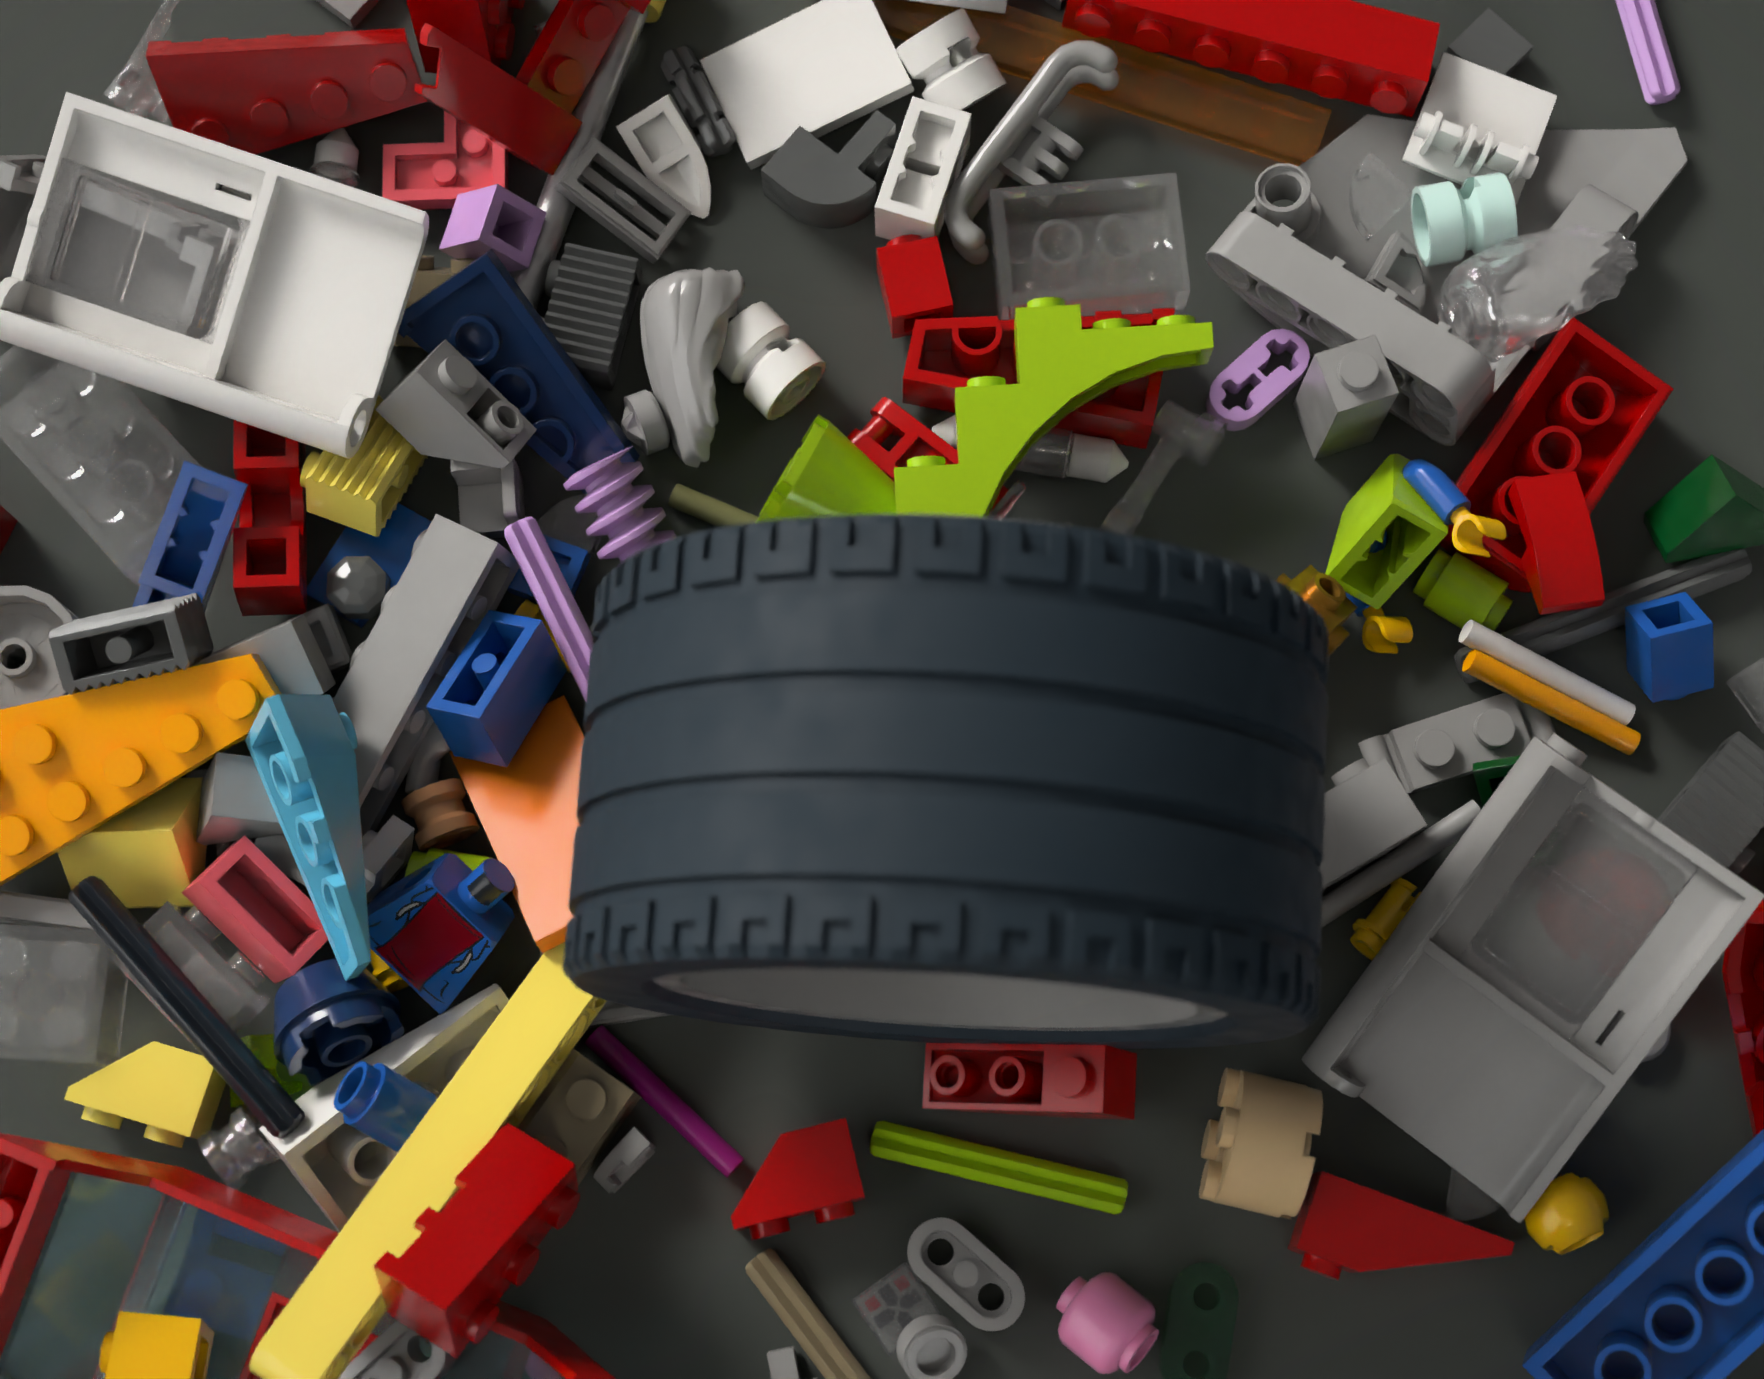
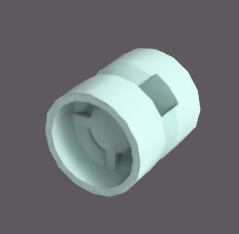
M1499 172L1469 177L1464 181L1461 189H1457L1453 183L1446 181L1416 186L1412 190L1411 220L1413 235L1419 258L1425 267L1460 262L1466 250H1472L1477 258L1512 253L1515 250L1518 233L1517 212L1510 182L1504 173Z

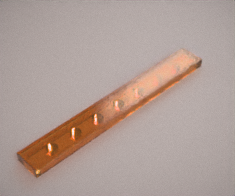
M872 0L888 34L905 41L945 16L961 9L959 7L909 0ZM1006 5L1005 14L964 8L981 37L976 46L977 51L990 54L1001 72L1031 81L1047 58L1060 46L1076 40L1095 41L1107 46L1116 53L1118 64L1115 70L1119 74V83L1117 87L1110 91L1101 90L1090 83H1081L1070 89L1069 94L1281 163L1300 166L1317 154L1332 112L1331 109L1157 53L1147 52L1126 43L1103 37H1089L1079 31L1061 27V22Z

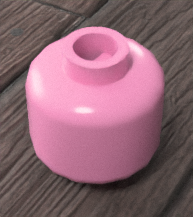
M1102 1272L1091 1278L1088 1282L1081 1276L1077 1277L1066 1288L1056 1305V1309L1063 1313L1058 1327L1059 1340L1100 1374H1112L1119 1369L1125 1373L1131 1372L1147 1355L1159 1334V1330L1153 1326L1155 1320L1154 1305L1118 1275L1111 1272Z

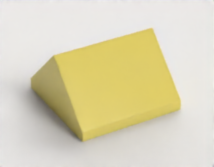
M203 777L177 779L58 851L57 853L71 891L81 881L93 875L102 879L126 908L196 907L181 892L205 870L207 845L196 842Z

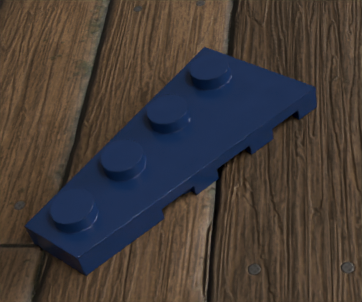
M492 249L405 308L398 333L403 338L406 335L409 336L428 354L446 339L537 429L526 444L565 478L569 479L579 470L633 446ZM633 446L620 461L621 463L637 462L640 455ZM581 489V490H580V491H582L585 495H587V492H586L585 489Z

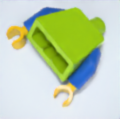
M1390 454L1344 508L1325 574L1334 578L1343 587L1346 597L1358 607L1354 611L1358 617H1365L1366 621L1362 628V641L1366 649L1375 653L1397 654L1398 647L1396 643H1409L1412 641L1413 629L1410 621L1406 617L1385 616L1381 607L1448 534V525L1454 524L1452 531L1454 547L1460 552L1490 558V553L1484 548L1482 543L1483 534L1500 540L1506 538V529L1501 521L1471 514L1469 512L1471 502L1446 473L1423 459L1410 461L1400 454Z

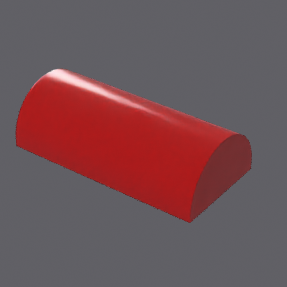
M1571 315L1564 322L1455 482V485L1471 502L1469 512L1474 515L1501 521L1506 529V538L1500 540L1483 534L1482 543L1484 548L1490 553V558L1460 552L1454 547L1452 542L1454 524L1448 525V534L1440 544L1452 556L1458 552L1509 583L1508 589L1526 593L1532 592L1521 563L1527 546L1508 496L1513 480L1576 471L1590 515L1674 388Z

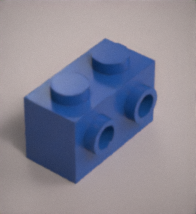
M488 610L426 708L454 756L507 767L566 673L567 668L542 620Z

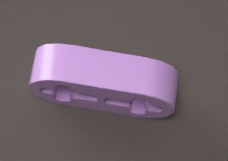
M1271 330L1261 336L1225 368L1212 382L1206 401L1207 412L1212 421L1222 429L1239 431L1248 428L1260 419L1303 378L1310 359L1309 348L1304 339L1291 330ZM1269 350L1277 355L1282 354L1285 350L1290 352L1293 356L1289 364L1291 371L1284 366H1279L1266 377L1262 371L1266 368L1271 353ZM1248 383L1254 387L1246 400V411L1238 405L1230 410L1223 406L1226 397L1225 389L1232 394H1236Z

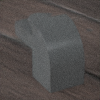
M876 110L839 154L799 126L761 169L764 195L792 217L810 226L829 229L841 228L859 222L875 210L877 201L876 182L872 179L878 181L887 172L896 146V124Z

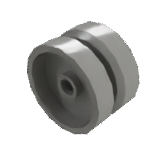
M27 585L0 586V710L69 694L62 688L49 642V631L80 618L52 595Z

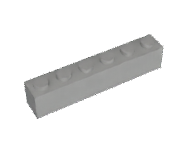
M437 513L428 529L424 530L417 537L412 548L411 560L397 585H394L386 593L381 604L379 618L366 641L362 642L355 649L350 660V670L337 694L332 698L337 712H345L350 718L357 736V749L354 752L356 754L362 837L369 830L376 831L412 765L423 739L434 722L426 708L427 704L488 610L496 611L519 569L514 555L501 544ZM284 834L255 838L254 844L286 876L305 885Z

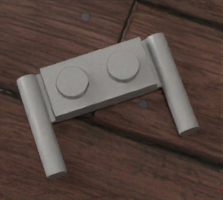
M1502 693L1393 729L1388 734L1368 738L1358 743L1363 758H1365L1369 766L1386 758L1407 793L1412 794L1473 774V763L1519 756L1524 752L1534 736L1547 743L1552 734H1556L1549 715L1506 693ZM1579 803V804H1577V805H1574L1572 808H1575V807H1577V806H1579V805H1582L1583 803Z

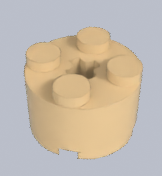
M1226 1067L1220 1082L1217 1105L1224 1108L1219 1121L1209 1119L1203 1137L1201 1158L1208 1160L1206 1161L1201 1178L1199 1198L1277 1218L1291 1219V1216L1296 1217L1303 1204L1316 1158L1309 1156L1312 1134L1320 1135L1323 1113L1322 1092L1306 1085Z

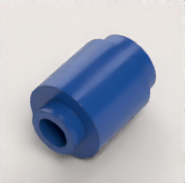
M360 1061L347 1072L341 1081L334 1097V1108L343 1113V1119L346 1124L392 1150L399 1152L435 1103L437 1097L434 1093L382 1063L372 1066L365 1061Z

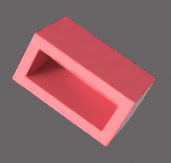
M245 835L227 847L181 892L274 984L294 975L328 941L313 902Z

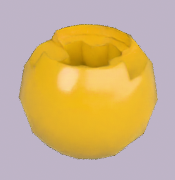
M1568 1173L1552 1180L1524 1219L1527 1233L1542 1249L1546 1251L1553 1250L1563 1255L1604 1234V1223L1609 1220V1211L1605 1194L1591 1179L1587 1177L1579 1178L1573 1173Z

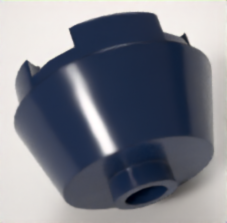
M336 958L312 964L288 978L275 995L274 1055L280 1063L287 1066L291 1076L295 1073L304 1074L309 1085L314 1087L404 1035V1028L399 1019L401 1004L397 997L367 968L358 977L345 981Z

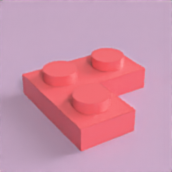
M444 111V142L383 144L382 197L420 210L453 209L458 194L499 184L508 190V151Z

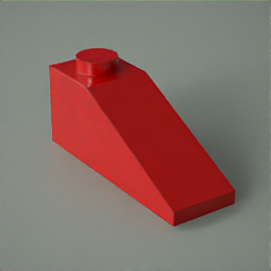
M1320 1171L1313 1173L1287 1249L1304 1255L1300 1267L1316 1274L1339 1280L1342 1270L1354 1273L1510 1256L1515 1242L1330 1173Z

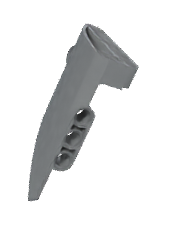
M1367 114L1300 166L1290 163H1278L1267 167L1260 173L1255 182V197L1244 211L1236 216L1208 250L1205 259L1211 270L1272 325L1277 329L1291 330L1300 335L1307 343L1312 357L1316 353L1376 334L1399 391L1389 412L1437 443L1454 446L1529 349L1538 351L1550 339L1687 165L1688 159L1676 127L1618 130L1545 129L1536 152V156H1539L1537 166L1529 180L1526 179L1516 205L1518 233L1515 250L1512 253L1477 258L1472 250H1466L1460 262L1425 267L1419 255H1417L1424 283L1427 285L1426 300L1420 314L1399 302L1398 293L1389 288L1383 292L1365 281L1389 237L1397 230L1405 235L1416 248L1411 220L1412 190L1416 186L1450 181L1401 162L1417 121ZM1450 181L1457 189L1462 188L1461 184ZM1278 200H1291L1295 202L1287 207L1272 205V203Z

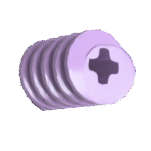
M633 446L579 470L563 484L566 491L585 489L587 495L574 507L577 514L597 512L598 518L585 530L588 537L608 535L610 539L596 553L599 559L619 558L622 563L630 556L650 546L677 538L673 530H653L666 514L662 507L644 509L642 507L655 491L651 484L635 486L631 484L644 468L640 461L621 463L620 459Z

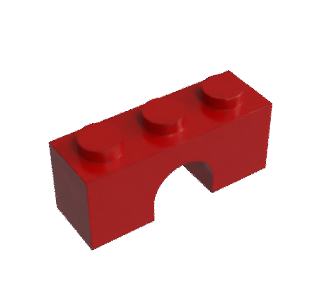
M233 420V469L236 480L248 484L239 511V528H233V589L242 616L304 614L307 612L306 490L300 486V475L306 460V444Z

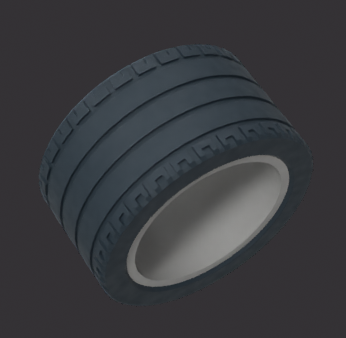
M866 514L761 521L688 534L650 546L630 556L603 578L602 583L598 585L595 598L592 632L593 647L590 654L584 719L586 735L582 744L576 810L579 826H577L574 834L568 908L574 917L570 918L566 928L563 962L565 975L579 990L610 1002L694 1019L805 1033L927 1043L1108 1045L1119 1049L1226 1046L1290 1037L1304 1031L1318 1018L1319 965H1316L1314 959L1318 957L1321 951L1323 876L1318 867H1320L1323 860L1325 783L1322 776L1326 767L1327 692L1324 684L1327 683L1328 628L1317 611L1298 593L1285 584L1251 568L1214 555L1155 540L1113 532L995 517L942 514Z

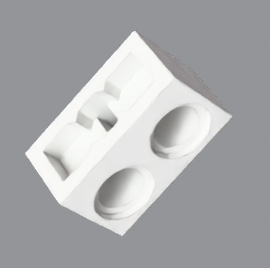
M912 96L875 204V236L888 240L908 234L920 235L922 239L938 236L939 238L945 220V199L953 183L960 175L970 145L972 113Z

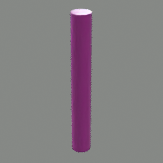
M604 1025L599 1026L588 1037L585 1045L726 1178L732 1175L742 1164L745 1158Z

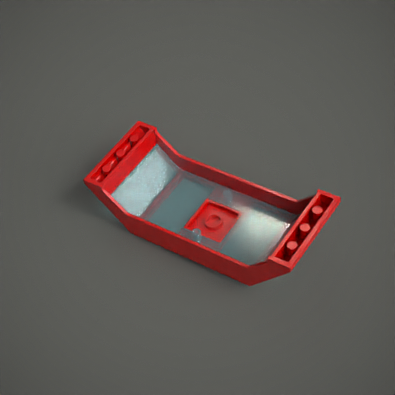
M0 1133V1379H105L106 1373H102L99 1366L101 1345L108 1330L115 1331L119 1311L201 1318L215 1333L206 1379H262L249 1370L250 1361L257 1346L338 1236L339 1232L183 1167ZM501 1300L496 1304L499 1307V1313L488 1334L478 1344H473L469 1341L459 1357L455 1359L451 1369L441 1378L615 1379L547 1319ZM387 1311L352 1361L391 1324L397 1321L389 1316ZM420 1336L419 1347L424 1355L430 1357L432 1345L430 1341Z

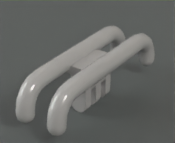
M1076 40L1060 46L1047 58L953 183L945 199L944 219L953 247L965 260L978 265L984 263L989 256V249L984 243V231L973 223V219L1006 174L1037 196L1047 200L1055 189L1052 184L1037 174L1040 168L1058 180H1062L1069 171L1068 166L1054 156L1052 152L1056 149L1074 161L1082 154L1084 149L1077 141L1047 120L1069 90L1075 85L1090 83L1104 91H1110L1117 87L1119 74L1115 68L1118 64V57L1113 50L1095 41Z

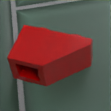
M846 1118L780 1134L731 1215L734 1230L749 1229L751 1239L757 1240L791 1231L789 1218L814 1212L816 1223L821 1224L856 1215L853 1202L865 1200L866 1198Z

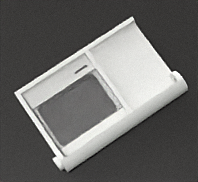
M66 92L35 198L28 213L26 228L12 275L0 282V340L350 459L359 450L372 417L427 240L429 215L426 211Z

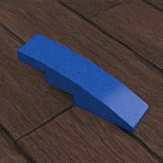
M184 461L138 583L141 585L132 607L197 593L205 613L248 484L189 461Z

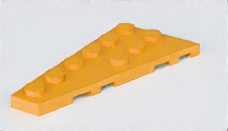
M259 654L242 655L189 667L186 670L179 669L173 673L166 672L148 678H139L135 681H126L122 684H113L109 687L103 686L72 695L68 694L1 709L0 886L214 758L217 752L222 753L245 739L265 699L282 694Z

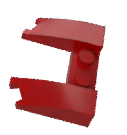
M559 0L516 78L439 29L425 23L420 32L419 43L439 48L436 85L415 83V92L527 164L553 176L583 123L571 114L629 10L644 14L651 0Z

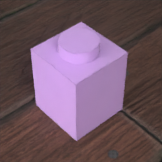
M499 184L458 194L439 250L453 258H479L492 249L507 271L514 272L529 268L547 213Z

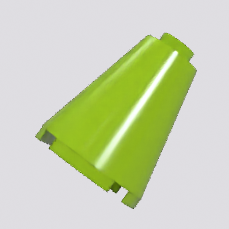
M818 414L801 440L803 443L801 448H798L793 458L786 465L756 522L818 516L896 514L895 482L835 425Z

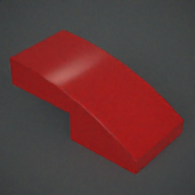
M1576 471L1514 479L1508 496L1527 546L1521 563L1539 614L1602 606L1605 594L1599 554L1589 511Z

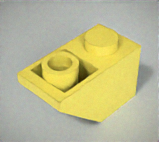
M153 1041L70 1085L64 1100L85 1106L81 1119L119 1130L124 1118L147 1124L143 1137L182 1148L186 1136L207 1141L226 1082L204 1056Z

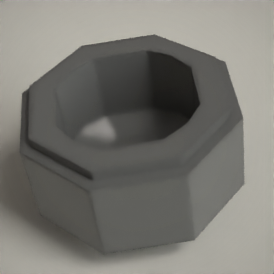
M345 556L327 573L326 597L347 619H373L381 610L382 601L390 590L391 579L370 556Z

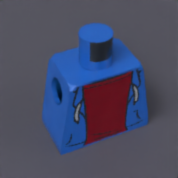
M451 853L443 854L382 890L367 905L370 948L441 1015L447 1010L491 953L515 917L513 910L502 900L514 888V879L511 872L503 863L492 858L486 859L472 871L457 855Z

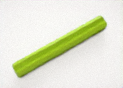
M878 1121L875 1124L869 1145L870 1153L875 1157L1114 1215L1120 1214L1123 1211L1128 1194V1182L1122 1178L886 1121Z

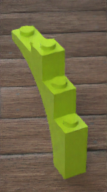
M1036 298L1028 301L1027 307L1015 308L1014 336L1017 384H1006L1005 378L999 376H981L969 379L967 387H955L958 464L946 465L945 458L941 456H918L908 459L907 467H894L896 514L988 517L1002 486L1032 446L1069 413L1113 387L1155 372L1208 364L1214 349L1212 322L1196 323L1195 317L1191 315H1171L1158 319L1157 325L1131 327V321L1128 319L1112 318L1093 323V329H1082L1080 304L1065 305L1063 298Z

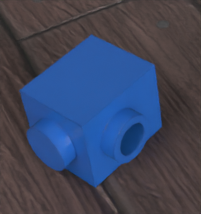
M1687 592L1625 607L1627 671L1652 703L1663 700H1677L1691 693L1714 688L1713 622Z

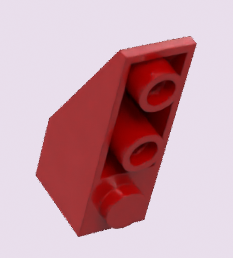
M926 1043L922 1108L1063 1118L1134 1120L1137 1053L1108 1045Z

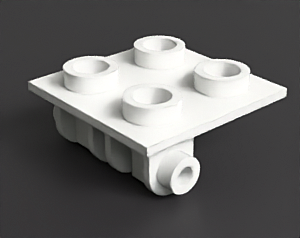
M1444 52L1401 162L1461 185L1469 177L1502 172L1510 182L1516 206L1526 179L1529 180L1537 166L1539 156H1536V152L1557 95Z

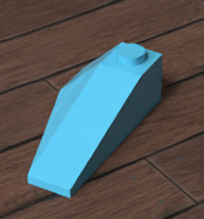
M277 694L265 699L245 738V742L344 979L348 981L358 977L371 962L357 765L354 752L357 749V736L348 715L345 712H337L331 695Z

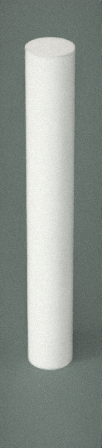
M1472 619L1466 622L1459 634L1458 641L1471 649L1483 652L1625 726L1629 724L1635 714L1636 706L1633 703Z

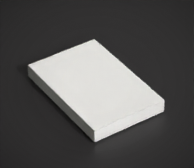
M822 0L700 60L750 170L767 163L799 126L816 138H819L914 92L912 82L872 0Z

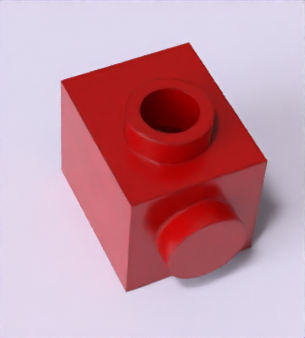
M917 234L902 235L890 240L885 247L876 248L877 273L892 339L912 335L915 319L953 318V301L938 236L922 239V236Z

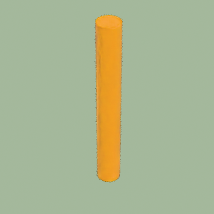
M1472 649L1466 656L1462 666L1463 672L1626 755H1631L1638 747L1641 734L1477 649Z

